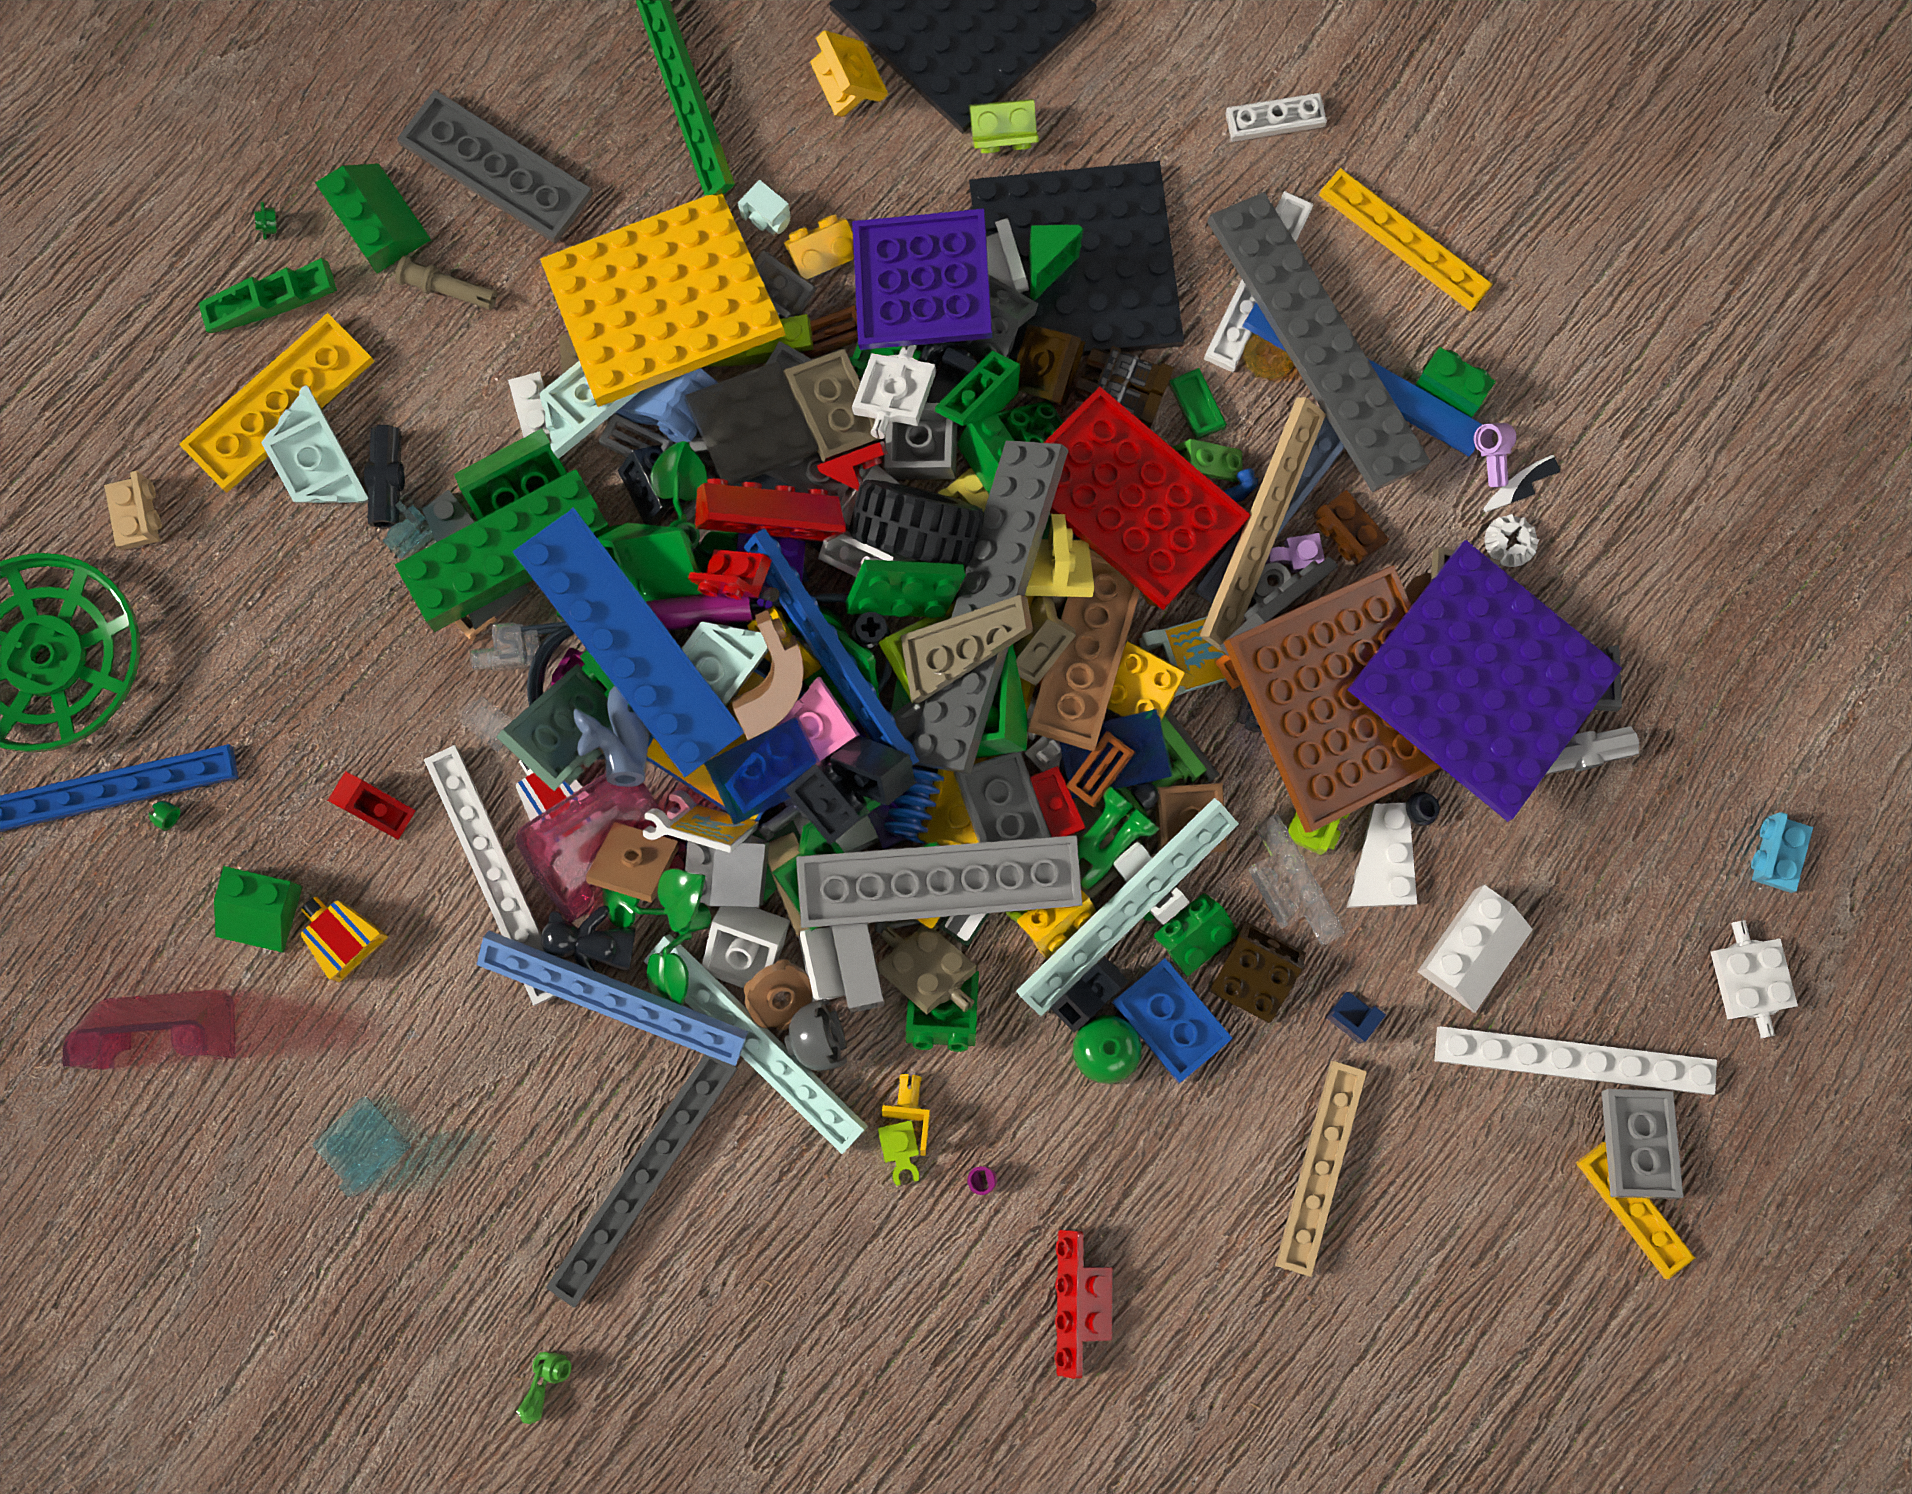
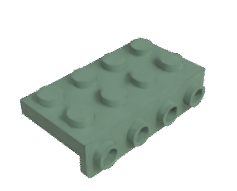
M576 664L502 729L497 738L553 791L564 781L570 786L584 772V769L580 766L584 764L589 768L602 754L599 750L600 747H597L583 756L579 755L577 749L578 741L583 734L575 723L574 709L592 716L602 726L613 732L608 715V699L604 695L606 690L597 682H593L582 668Z

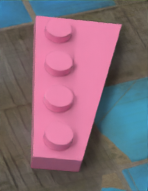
M821 677L816 678L809 686L810 688L794 704L786 717L774 727L765 741L726 783V787L744 813H748L803 775L815 763L824 760L859 735Z

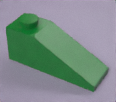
M992 350L935 407V412L962 426L999 413L1018 394L1020 364Z

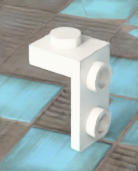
M1136 842L1119 856L1113 865L1127 883L1152 858L1144 846ZM1174 887L1149 912L1164 925L1190 902L1179 889Z

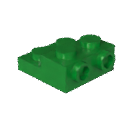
M976 971L961 987V990L974 1000L973 1006L970 1009L968 1008L967 1012H963L950 999L936 1006L930 1013L925 1014L908 998L906 1043H913L912 1046L918 1050H930L934 1044L947 1045V1048L954 1052H964L968 1050V1046H975L979 972Z

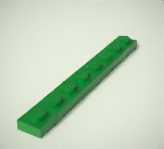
M636 0L705 196L724 195L735 183L669 0Z

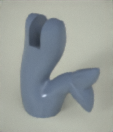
M614 686L609 692L607 702L608 715L613 732L602 726L592 716L574 709L575 723L583 734L578 741L577 749L579 755L583 756L600 747L605 756L607 781L616 786H637L645 780L649 730L630 706L628 711V703Z

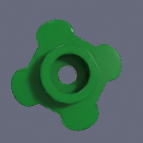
M260 201L261 211H254L256 231H263V240H267L266 234H277L275 208L264 207V201Z

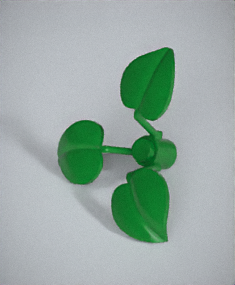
M681 441L667 448L659 456L652 468L651 486L658 497L663 499L673 498V504L679 520L671 523L669 527L684 528L685 533L691 540V549H697L693 552L695 562L702 573H705L714 549L736 551V543L725 533L711 531L705 534L701 544H699V529H695V525L687 521V515L683 512L680 499L685 501L696 499L697 488L703 483H707V472L703 462L693 451L690 444L686 441ZM621 524L610 526L599 537L621 526Z
M681 869L666 870L661 875L658 884V898L665 908H642L638 906L640 899L603 888V905L609 907L608 919L616 927H630L635 921V913L642 915H668L671 929L674 932H678L680 936L664 947L663 954L654 953L650 956L647 964V979L654 995L683 1005L689 986V973L683 959L678 954L671 953V951L683 941L690 940L691 932L705 930L711 923V914L708 907L704 903H700L706 875L691 873Z

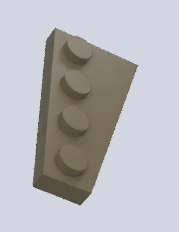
M1018 595L901 635L911 701L919 704L1031 633L1033 627L1027 597Z

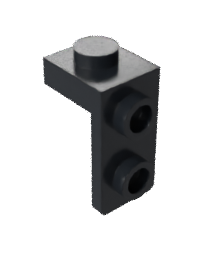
M947 347L941 360L940 370L932 383L926 403H940L977 366V361L973 360V356L962 349L954 350Z

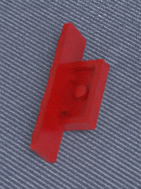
M1059 1230L1056 1243L1057 1278L1055 1282L1057 1292V1314L1055 1317L1057 1329L1056 1373L1061 1377L1081 1379L1083 1372V1342L1112 1341V1267H1083V1232Z

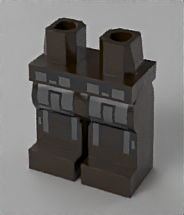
M1114 346L1111 347L1110 352L1092 348L1085 367L1099 372L1101 375L1098 381L1081 375L1074 395L1086 401L1101 387L1148 428H1151L1174 367L1162 363L1161 366L1140 359L1134 354L1123 352Z

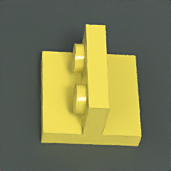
M1051 514L1048 540H1041L1025 596L1093 597L1094 581L1089 544L1083 540H1073L1072 528L1066 527L1065 514Z

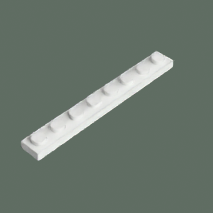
M453 745L424 759L502 936L543 951L541 946L542 933L458 747ZM524 984L533 1006H538L557 997Z
M1442 1026L1437 1027L1434 1062L1715 1095L1717 1060Z

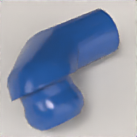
M1252 468L1237 473L1239 485L1223 490L1236 503L1243 501L1258 486V478L1255 477V472Z

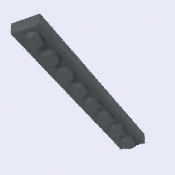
M704 1054L545 1287L573 1308L579 1305L738 1070L737 1067Z

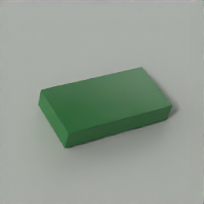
M1200 368L1169 381V386L1195 440L1202 439L1226 428L1227 423Z

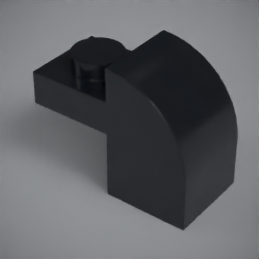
M1104 956L1051 1009L1075 1033L1108 1000L1120 991L1129 980L1120 972L1117 966Z

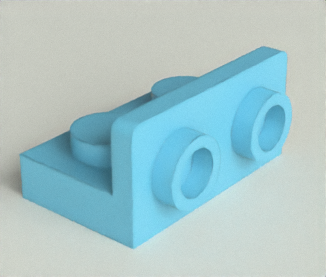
M1779 812L1766 818L1761 826L1760 837L1763 839L1760 850L1756 851L1751 862V869L1754 870L1752 880L1793 893L1797 891L1813 827L1787 819L1788 814Z

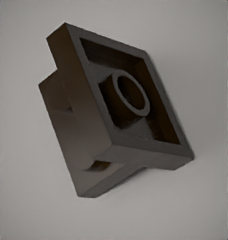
M1028 324L1016 361L1020 364L1018 391L1066 406L1086 342L1070 334Z

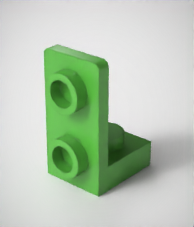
M1189 439L1172 447L1203 475L1236 483L1239 482L1237 473L1243 471L1242 451L1240 449Z

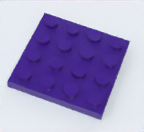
M984 209L852 221L857 331L860 350L993 338Z

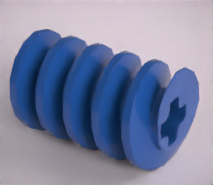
M912 767L916 783L893 801L898 808L890 809L888 816L894 821L886 822L884 829L901 839L924 843L916 837L917 833H928V829L920 824L921 820H932V816L924 811L925 807H936V803L928 798L929 794H940V790L932 785L933 781H944V777L926 769Z

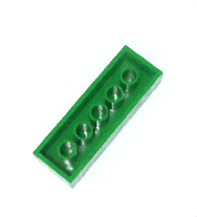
M574 469L396 563L395 567L425 621L435 633L532 581V577L513 554V551L570 511L571 508L574 507L597 538L604 530L609 528V525L578 471Z

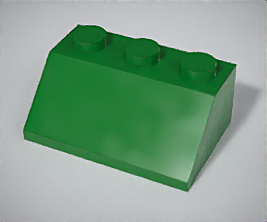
M379 163L343 165L315 182L376 274L399 261L403 256H407L431 241V238Z
M543 428L454 474L462 494L478 520L567 474L560 459L551 450V443Z

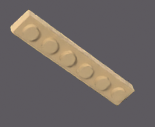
M1335 1061L1330 1062L1275 1266L1312 1277L1367 1071Z

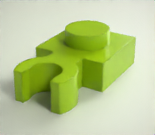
M912 1120L878 1128L885 1163L891 1161L896 1163L892 1175L895 1185H901L899 1174L904 1169L912 1172L914 1182L919 1181V1171L910 1162V1157L919 1155Z

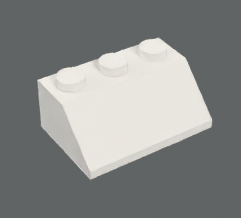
M1483 885L1472 892L1417 972L1475 1013L1533 929L1514 905L1486 885Z

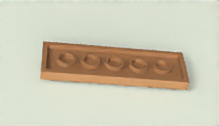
M1090 549L1094 581L1093 597H1067L1061 621L1074 627L1076 636L1044 675L1027 732L1094 751L1140 590L1094 550Z

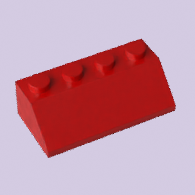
M716 478L708 479L707 483H703L697 488L695 529L753 535L765 528L769 535L773 537L825 542L845 533L846 525L839 497L828 496L827 490L809 489L808 493L795 492V487L784 485L775 486V490L762 489V484L756 482H742L740 487L728 485V480Z

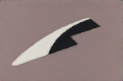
M1553 455L1548 456L1520 471L1508 481V485L1501 487L1483 510L1488 512L1535 495L1532 482L1560 472L1555 457Z

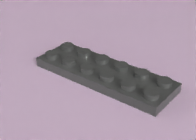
M436 90L431 93L397 138L401 146L555 244H557L593 195L591 188Z

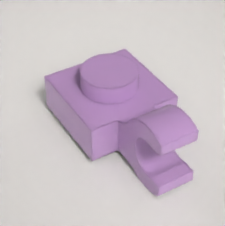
M1319 533L1287 538L1284 542L1285 548L1275 547L1271 549L1266 564L1273 562L1282 565L1289 564L1291 573L1301 572L1314 560L1320 564L1325 560Z

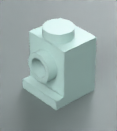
M761 180L738 202L740 215L744 220L749 217L750 221L762 231L766 229L773 236L776 233H782L790 222L789 204Z

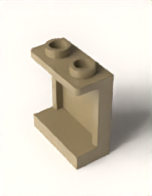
M1034 596L1029 608L1033 631L1013 643L1019 676L1035 686L1076 636L1074 627L1057 618L1056 612L1065 602L1066 597Z

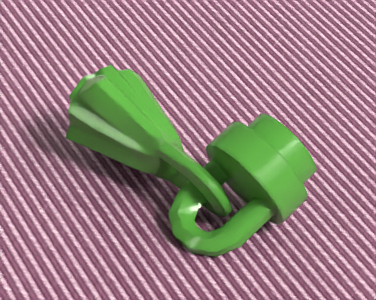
M541 1352L535 1357L533 1362L535 1376L532 1385L516 1411L523 1423L530 1425L541 1420L547 1381L557 1384L569 1377L571 1363L565 1355L556 1352ZM540 1360H545V1362L539 1366ZM540 1376L543 1377L541 1385L537 1384Z

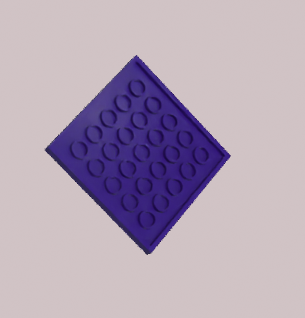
M1465 539L1459 544L1347 690L1508 822L1514 819L1622 670V667Z

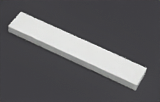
M1284 191L1275 210L1296 242L1314 204ZM1241 280L1204 357V360L1230 372H1234L1253 333L1242 327L1256 303L1243 280Z

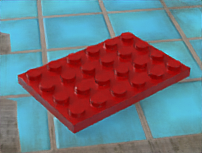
M1101 387L1044 442L1062 444L1068 449L1050 513L1065 514L1067 528H1072V532L1088 543L1091 549L1163 611L1242 528L1251 516Z

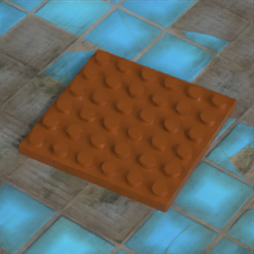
M1394 565L1223 641L1305 833L1313 832L1441 768L1347 690L1411 608L1410 601Z

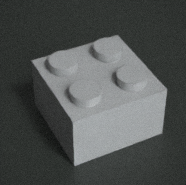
M925 403L918 426L898 422H890L888 424L885 440L888 454L885 455L884 468L887 474L895 480L956 479L958 423L935 412V407L939 403Z

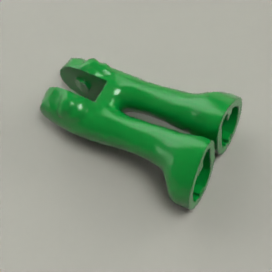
M1111 786L1103 795L1105 809L1102 815L1077 842L1079 865L1083 858L1093 865L1091 870L1089 869L1080 881L1081 886L1087 890L1105 876L1113 866L1114 861L1134 840L1141 836H1153L1160 829L1149 817L1136 808L1108 845L1103 849L1100 848L1103 839L1134 807L1129 800Z

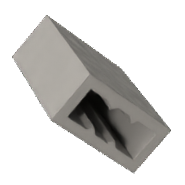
M868 923L832 925L848 1009L851 1013L885 1006Z

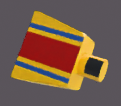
M316 896L306 902L301 908V911L312 922L301 932V937L330 980L342 981L388 938L386 933L341 901L337 900L327 908Z

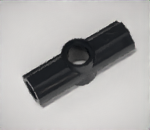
M377 425L371 428L370 462L365 464L364 469L365 486L369 492L367 519L371 527L393 529V527L399 526L400 491H403L405 487V472L401 462L402 431L399 427Z

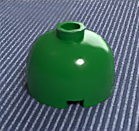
M1103 1014L1089 1019L1079 1028L1074 1038L1072 1055L1076 1067L1086 1078L1096 1083L1111 1085L1124 1081L1135 1072L1141 1060L1142 1044L1137 1031L1128 1021L1118 1016Z

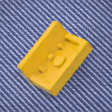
M836 214L819 220V227L808 231L804 227L789 234L790 239L783 243L789 251L800 276L807 280L854 259L853 233L846 218L840 217L837 219Z
M1082 890V906L1028 910L1018 918L1019 926L1031 937L1038 951L1047 960L1097 912L1090 898Z

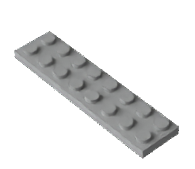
M1077 836L796 857L801 928L1082 906Z

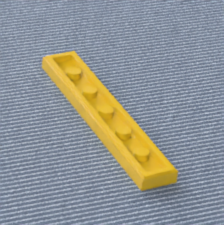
M1340 168L1320 191L1319 196L1470 312L1492 287L1493 284L1343 169Z

